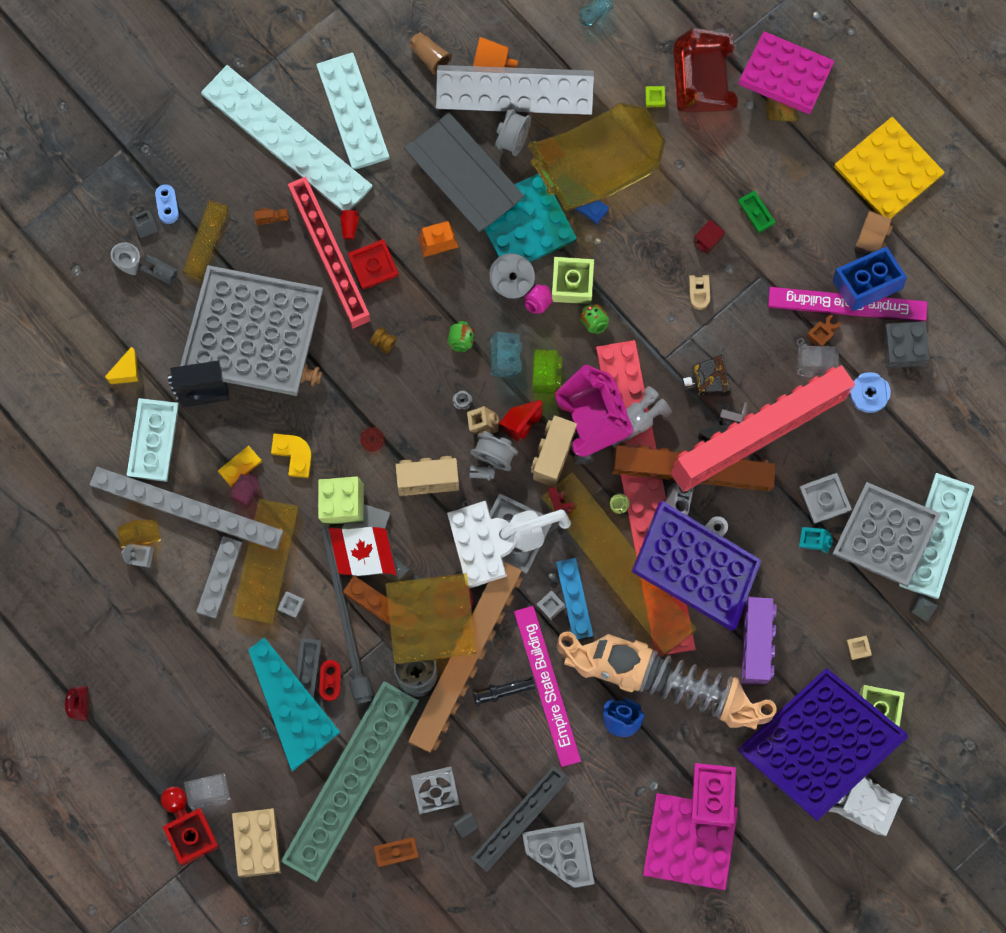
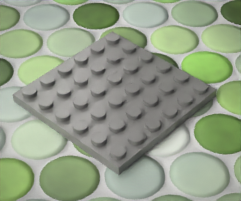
M207 265L180 366L219 360L223 382L297 396L323 295V288Z

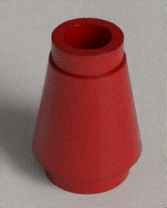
M343 210L342 215H340L343 239L352 240L355 237L359 221L358 211Z

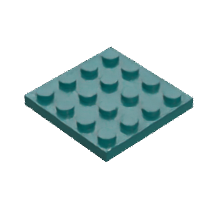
M543 172L514 184L524 195V198L484 229L498 258L505 254H517L527 259L530 263L577 241V237Z

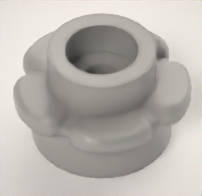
M459 391L453 396L454 406L457 409H468L470 403H472V396L466 391Z

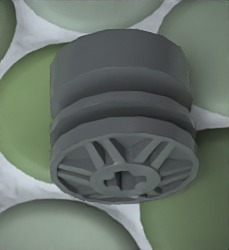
M409 647L401 651L396 657L393 665L394 675L401 691L417 698L424 697L435 689L439 680L436 661L429 651L420 647ZM415 672H418L419 678L415 677Z

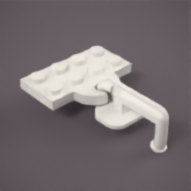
M486 501L447 513L468 588L507 577L502 558L510 554L514 547L524 552L541 547L544 543L542 526L559 521V526L566 529L571 524L564 510H558L539 517L534 511L529 510L514 515L510 523L500 518L491 519Z

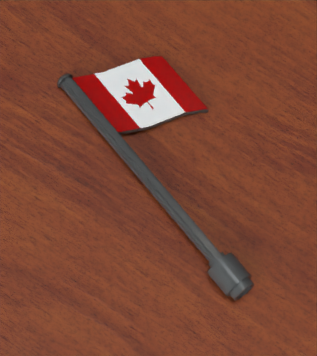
M323 524L319 530H321L354 674L353 680L349 681L353 701H356L357 705H365L372 702L373 691L370 678L365 677V674L362 673L346 597L342 594L344 588L340 574L354 576L392 574L398 576L388 529L380 527L338 529L331 528L329 524Z

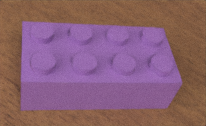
M748 597L745 603L741 684L766 686L774 677V665H771V660L775 656V645H772V640L776 634V625H772V620L776 617L777 605L773 604V598Z

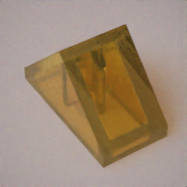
M133 520L117 528L120 548H124L129 544L139 545L161 540L157 520Z

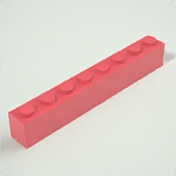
M303 177L289 183L288 188L352 329L370 322V314L307 178Z

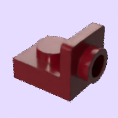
M556 486L549 488L548 491L554 510H564L567 515L573 513L572 510L576 509L574 502L562 504L565 502L563 492H558Z

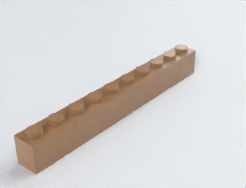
M504 561L507 577L488 582L408 741L410 745L430 755L432 751L436 752L441 744L439 737L442 732H447L451 723L448 719L451 714H456L460 706L457 702L460 696H465L469 688L467 682L470 677L474 678L478 670L476 664L479 659L483 660L487 652L485 646L488 641L492 642L496 634L494 628L497 623L501 624L505 616L503 610L506 605L510 606L514 598L512 592L515 587L519 588L523 577H521L522 570Z

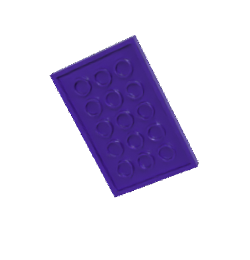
M664 501L658 503L631 572L733 631L738 625L761 560Z

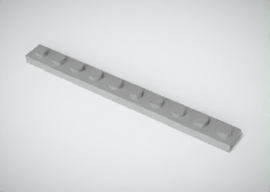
M96 467L90 482V486L276 551L284 534L283 530L100 467Z

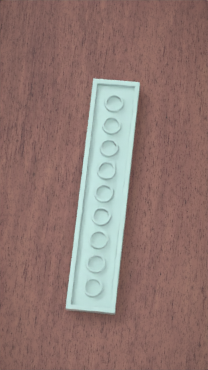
M228 65L201 92L202 96L301 178L306 177L310 186L339 210H352L372 189V184Z

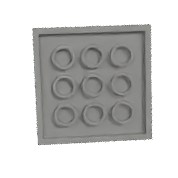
M866 482L833 555L908 587L937 526L941 513Z

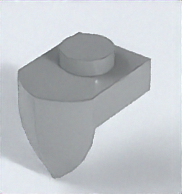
M744 403L741 414L722 409L718 422H722V425L743 422V419L749 415L747 403Z
M129 544L123 548L121 554L127 564L150 568L154 548Z

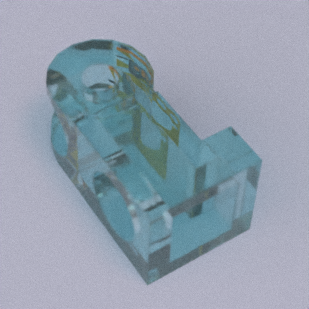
M593 0L590 4L583 5L579 10V21L586 26L592 25L613 9L614 1Z

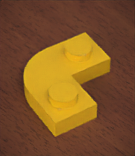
M274 434L271 454L291 457L289 476L309 478L312 456L307 442L298 436Z

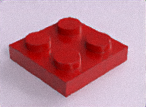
M384 239L347 253L362 290L399 276Z

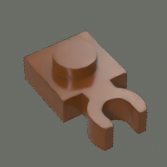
M261 208L258 211H254L256 225L289 220L287 209L274 211L269 208Z
M829 315L824 324L819 321L806 335L819 349L823 348L833 338L835 334L833 332L837 331L841 322H838L836 325L830 323L833 315Z

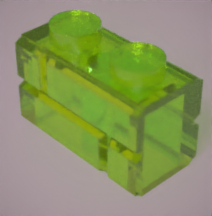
M534 350L533 393L554 394L557 388L561 387V376H557L558 368L562 367V357L558 356L557 350Z

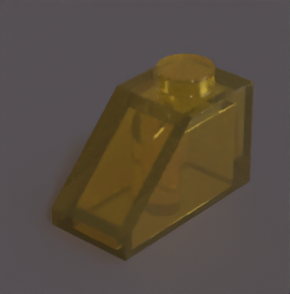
M767 97V120L799 121L795 108Z

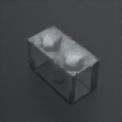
M798 346L796 351V374H802L803 377H812L814 374L823 376L831 367H835V369L839 367V347Z
M225 773L184 782L188 805L191 809L197 810L201 808L203 810L207 808V805L215 803V806L227 804V800H231L229 784Z

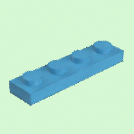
M576 558L556 562L571 633L576 636L577 640L592 638L593 632Z

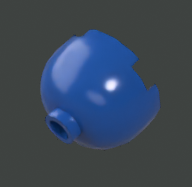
M612 698L604 706L603 724L607 731L615 736H632L640 729L644 719L641 705L628 698H624L623 701H614V698Z

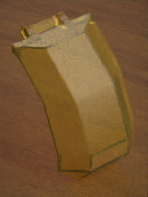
M619 103L607 112L568 132L537 142L533 141L528 144V147L535 157L530 163L532 167L536 168L545 183L549 196L556 194L565 211H569L604 199L657 170L660 167L666 140L647 108Z

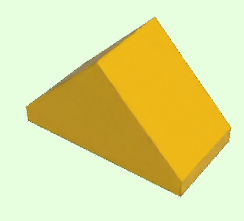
M132 347L105 376L110 384L139 382L137 354Z

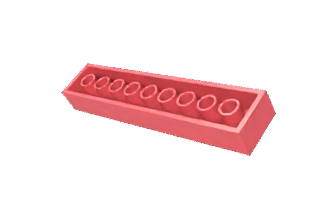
M842 365L836 369L831 367L822 377L816 376L812 378L808 385L796 387L792 394L780 396L776 403L772 405L766 404L757 414L750 413L743 419V422L739 424L735 422L727 427V431L723 433L717 432L710 437L711 440L706 443L701 441L696 444L692 451L688 452L686 450L677 456V461L673 464L674 467L670 474L683 493L846 400L855 383Z

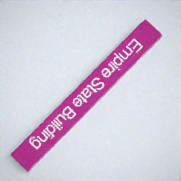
M770 287L768 308L925 322L927 301L882 298L852 312L840 293Z
M534 606L516 610L514 615L560 766L562 768L579 763L581 759Z

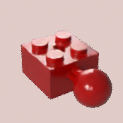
M179 787L167 788L162 793L161 805L167 812L173 813L176 820L162 827L179 864L184 866L220 848L203 810L199 808L187 814L185 809L187 795L185 791ZM190 832L194 835L196 834L193 842L187 841Z

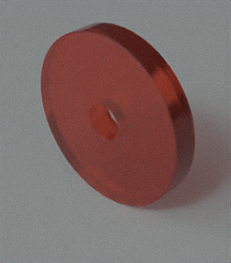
M367 428L361 434V445L367 451H377L384 444V435L377 428Z

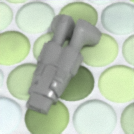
M648 386L644 389V397L640 403L634 402L626 409L633 426V433L629 437L612 444V447L615 448L617 445L631 440L639 433L645 432L654 424L653 418L662 415L667 418L672 415V410L663 398L659 400V394L652 387ZM657 402L647 413L644 412L649 405Z

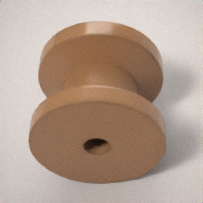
M305 364L301 383L305 380L310 381L313 387H315L316 383L320 384L322 372H319L320 368L316 367L314 370H311Z

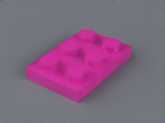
M695 763L691 823L733 827L736 767Z

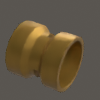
M379 327L372 336L370 343L374 346H379L382 352L388 354L395 345L397 337L393 334H387L384 328Z

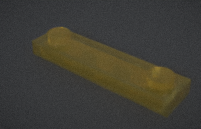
M209 200L183 269L184 274L203 279L227 214L228 206Z

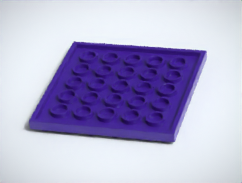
M826 668L776 713L769 723H765L737 750L748 762L817 822L904 742L908 735Z

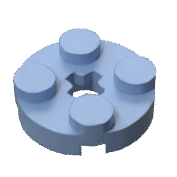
M868 372L858 376L854 380L855 386L850 392V398L855 408L866 413H874L883 409L891 394L888 382L877 373ZM868 388H871V391H875L872 397H868L865 394Z

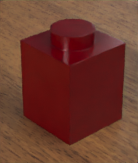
M710 219L695 235L694 245L700 252L709 254L723 239L725 231Z

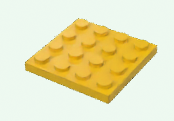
M893 117L888 119L834 165V168L877 214L890 219L945 173Z

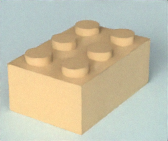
M555 415L552 421L548 420L544 435L546 439L542 438L538 447L539 458L535 457L531 466L533 480L552 487L557 485L576 434L577 423Z
M452 456L440 457V460L422 458L420 462L402 460L400 464H396L399 496L459 490L457 461Z
M274 808L232 813L238 876L242 878L282 873L276 811Z

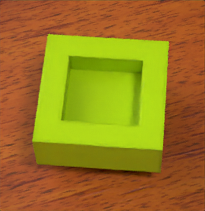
M665 86L645 87L646 108L665 107Z

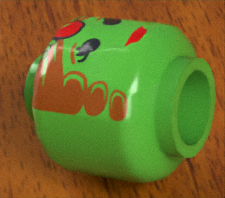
M589 304L582 309L580 321L589 333L599 334L607 329L609 316L600 305Z
M459 321L458 324L450 327L447 342L452 350L466 352L473 346L475 331L469 326V323Z

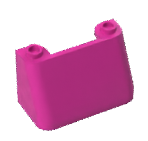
M585 364L554 393L557 406L563 411L570 412L573 421L577 423L576 429L580 439H575L572 445L573 451L578 456L586 457L629 437L634 431L617 384L613 377L604 371Z

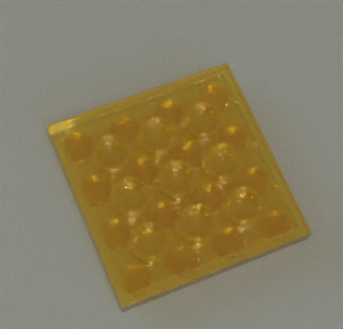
M467 573L386 583L394 664L477 654Z

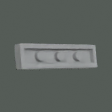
M222 537L196 611L198 614L217 619L243 544L242 542Z

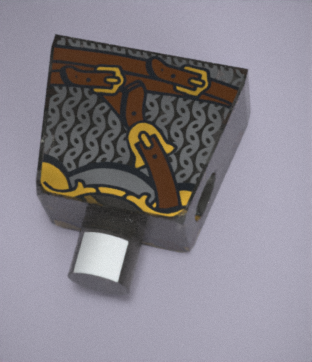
M723 355L694 365L692 367L693 376L682 378L684 389L695 387L698 397L730 396L731 386Z

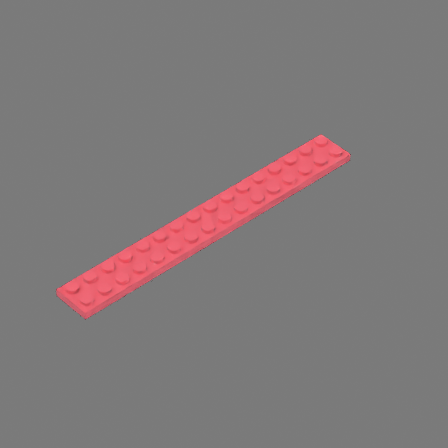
M635 340L597 346L596 353L599 368L601 371L610 374L615 380L625 408L627 409L634 402L640 403L644 397L643 391L645 388ZM648 407L644 410L646 413L649 411ZM652 426L631 440L625 441V444H630L631 447L649 446L651 449L657 450ZM620 475L623 493L630 502L627 514L637 559L658 503L666 501L663 480ZM640 577L654 650L658 652L660 657L695 651L687 604Z

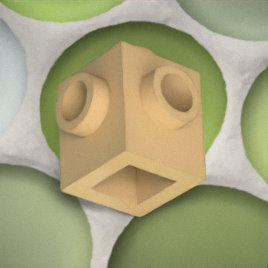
M483 406L467 412L469 431L476 435L482 434L483 431L491 434L499 431V418L492 410Z

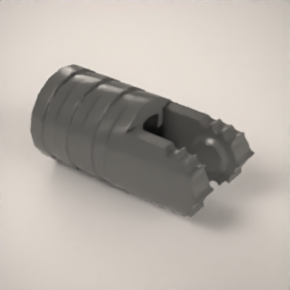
M146 254L145 259L155 264V267L152 270L147 266L141 265L139 270L168 285H172L177 277L178 270Z

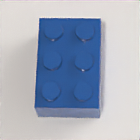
M886 246L835 269L832 281L853 312L902 290L907 276Z

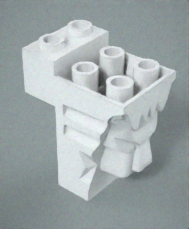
M865 777L837 802L829 812L838 813L875 834L886 836L902 798L880 787L879 784L872 783L871 779Z

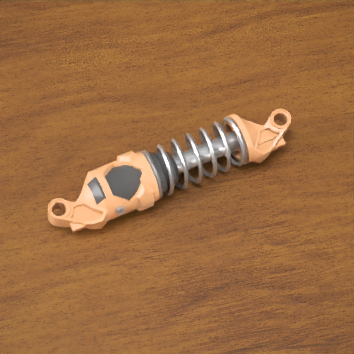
M563 632L559 636L557 650L566 659L564 664L575 668L585 678L596 677L617 684L620 689L630 693L647 690L648 695H651L654 691L661 692L660 697L662 700L667 697L671 688L675 689L673 696L674 704L679 703L683 694L687 693L686 707L688 709L692 707L696 698L699 697L700 713L706 710L711 701L713 702V718H719L730 728L746 726L756 730L758 724L769 723L776 713V705L770 700H763L752 704L744 693L739 678L729 677L725 689L721 688L722 673L718 674L713 685L708 683L709 668L704 671L701 680L695 679L696 664L691 667L688 676L682 675L684 668L683 659L679 661L675 671H671V656H667L665 660L661 659L658 652L649 648L646 643L637 640L630 642L607 634L593 643L582 646L571 632ZM562 641H569L572 645L565 647ZM761 709H768L770 711V715L763 714L761 712Z

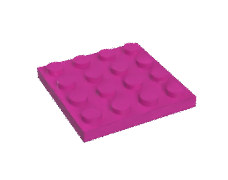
M763 31L739 79L738 85L810 115L835 61Z
M656 793L643 876L725 891L738 808L734 807L733 827L691 823L692 799Z

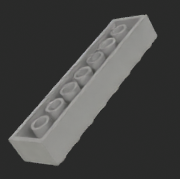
M438 65L436 109L508 111L514 109L516 112L592 115L594 71Z

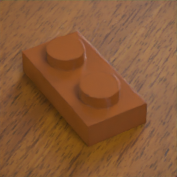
M414 837L374 846L378 868L419 858Z

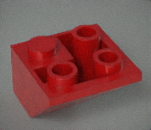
M537 400L511 408L500 421L499 429L516 442H519L521 438L524 440L531 431V425L533 423L537 424L542 418L543 402Z

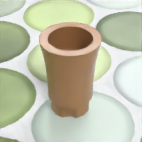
M422 32L415 34L410 40L409 47L426 64L432 74H437L438 65L449 64L452 54L442 49Z

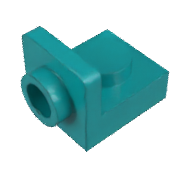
M802 527L800 548L821 550L824 553L829 552L833 542L831 533L826 529Z

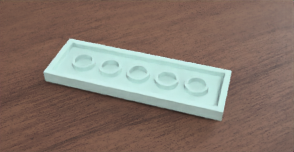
M353 52L317 63L316 66L351 168L357 170L390 159Z
M938 473L935 474L925 507L941 513V517L909 586L906 587L899 584L900 587L934 599L939 598L973 493V485Z

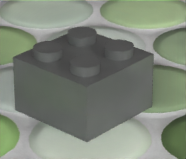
M926 321L885 325L882 331L886 368L927 365L930 358Z

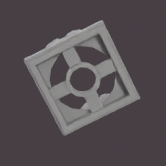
M452 767L411 776L419 814L460 805ZM436 778H444L449 782V785L441 786L437 784ZM426 780H430L431 785L428 789L420 791L422 784ZM432 788H440L441 793L437 796L431 795L430 791ZM450 792L449 795L441 801L440 798L444 795V793ZM430 797L435 802L431 803L425 801L423 798Z

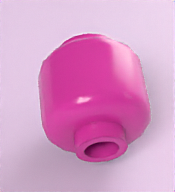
M534 285L524 296L526 309L533 314L543 313L553 302L551 289L545 285Z

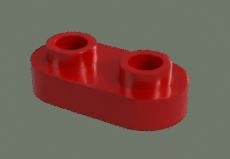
M327 660L320 668L319 693L322 699L331 702L335 701L340 695L341 667L336 661ZM329 668H334L335 672L334 674L330 675L327 673V670ZM328 688H332L334 690L332 695H328L326 693V690Z

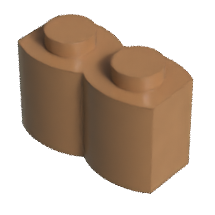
M869 211L854 250L868 255L886 246V243L883 242L885 236L889 237L893 228L890 225L891 219Z

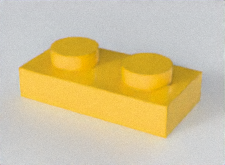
M248 445L221 467L218 473L232 487L262 461Z

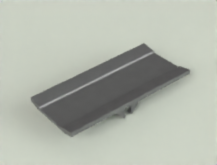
M449 112L420 137L404 147V150L478 233L490 226L524 198L521 191Z

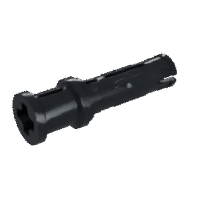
M531 676L503 685L495 686L491 684L489 687L480 690L472 689L476 707H480V704L490 701L495 703L499 698L536 688L534 679Z

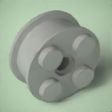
M514 109L508 110L504 123L501 122L498 126L497 133L499 136L495 147L498 150L506 149L511 151L513 156H517L526 141L531 125V116L527 115L524 117L516 114Z
M505 254L493 262L489 278L496 292L507 298H519L527 294L532 288L535 273L531 263L524 257L517 254ZM510 273L515 274L513 279L509 278Z
M486 431L478 434L477 438L479 441L476 448L470 451L471 455L487 465L500 470L510 471V463L513 456L518 455L516 448L511 446L512 442L502 437L501 439L495 438L494 435Z

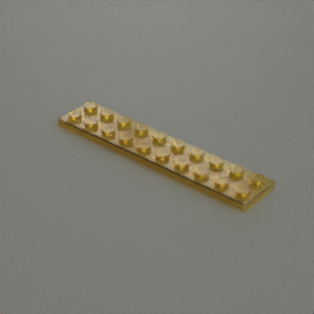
M572 472L555 485L558 492H563L565 502L562 504L574 502L576 509L572 510L573 513L567 515L571 521L570 526L566 528L662 652L666 655L697 631V628L670 594L631 572L638 554L575 474ZM548 491L541 498L552 512H555Z

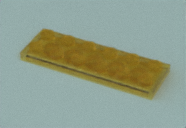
M259 499L254 521L283 530L284 534L277 551L249 541L233 617L273 625L299 506Z

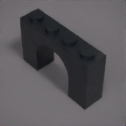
M219 360L170 368L171 374L168 375L169 387H171V391L174 397H176V402H180L182 408L230 400L227 382H223Z

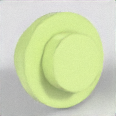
M616 494L610 500V508L617 514H622L629 508V499L624 494Z

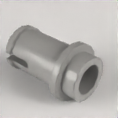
M488 465V467L470 466V471H478V473H470V478H482L490 481V479L495 477V467H491V465Z

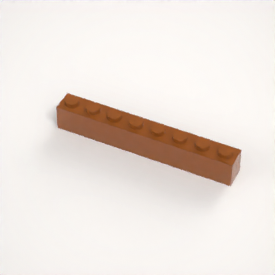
M622 443L619 446L617 445L613 451L612 474L675 481L670 472L674 467L673 464L677 461V456L686 450L671 452V449L668 448L653 450L649 446H639V448L631 447L630 444ZM745 457L700 484L770 492L774 487L775 464L770 463L769 460L750 461L749 458Z

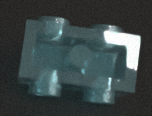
M496 332L490 338L491 376L514 378L521 371L522 361L520 360V352L522 350V342L520 341V334Z

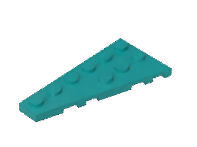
M262 638L248 651L288 763L293 772L341 732L268 641Z

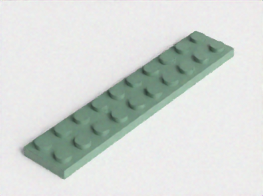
M383 681L283 856L282 863L318 882L418 706L419 700Z

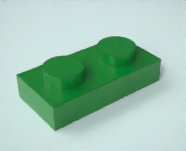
M755 190L738 200L737 203L758 234L775 225V220Z

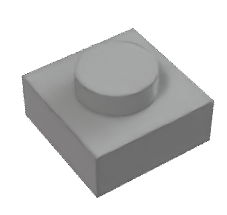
M286 591L277 610L297 619L305 599Z
M552 591L537 603V606L550 620L566 607Z

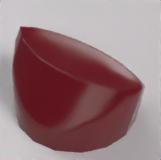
M87 685L73 687L67 692L65 711L69 718L87 722L89 713V691Z

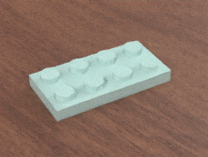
M138 399L127 477L162 482L168 481L179 403Z

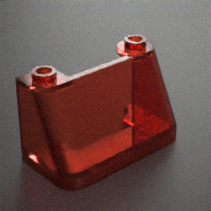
M692 28L675 41L673 51L677 109L680 112L732 111L737 108L738 97L735 92L728 91L726 57L734 50L733 34Z

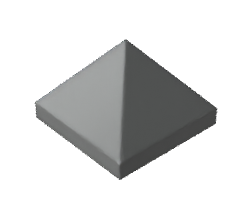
M920 594L910 612L928 622L938 605Z

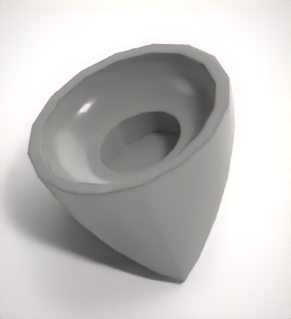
M126 242L115 245L110 252L111 261L120 270L136 275L140 263V252L137 247Z

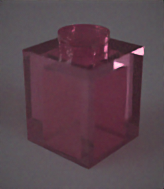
M241 474L230 493L231 499L249 508L260 489V484L257 482L258 479L250 474H247V476Z

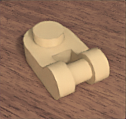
M702 275V277L689 276L690 303L697 310H703L709 305V275ZM696 285H703V289H696Z

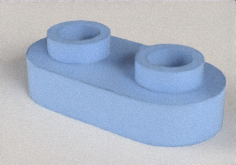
M161 185L155 192L158 215L162 222L172 224L179 217L176 194L170 185ZM163 192H168L167 196H162ZM171 210V213L167 215L165 211Z

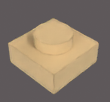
M867 635L846 641L851 661L872 656Z

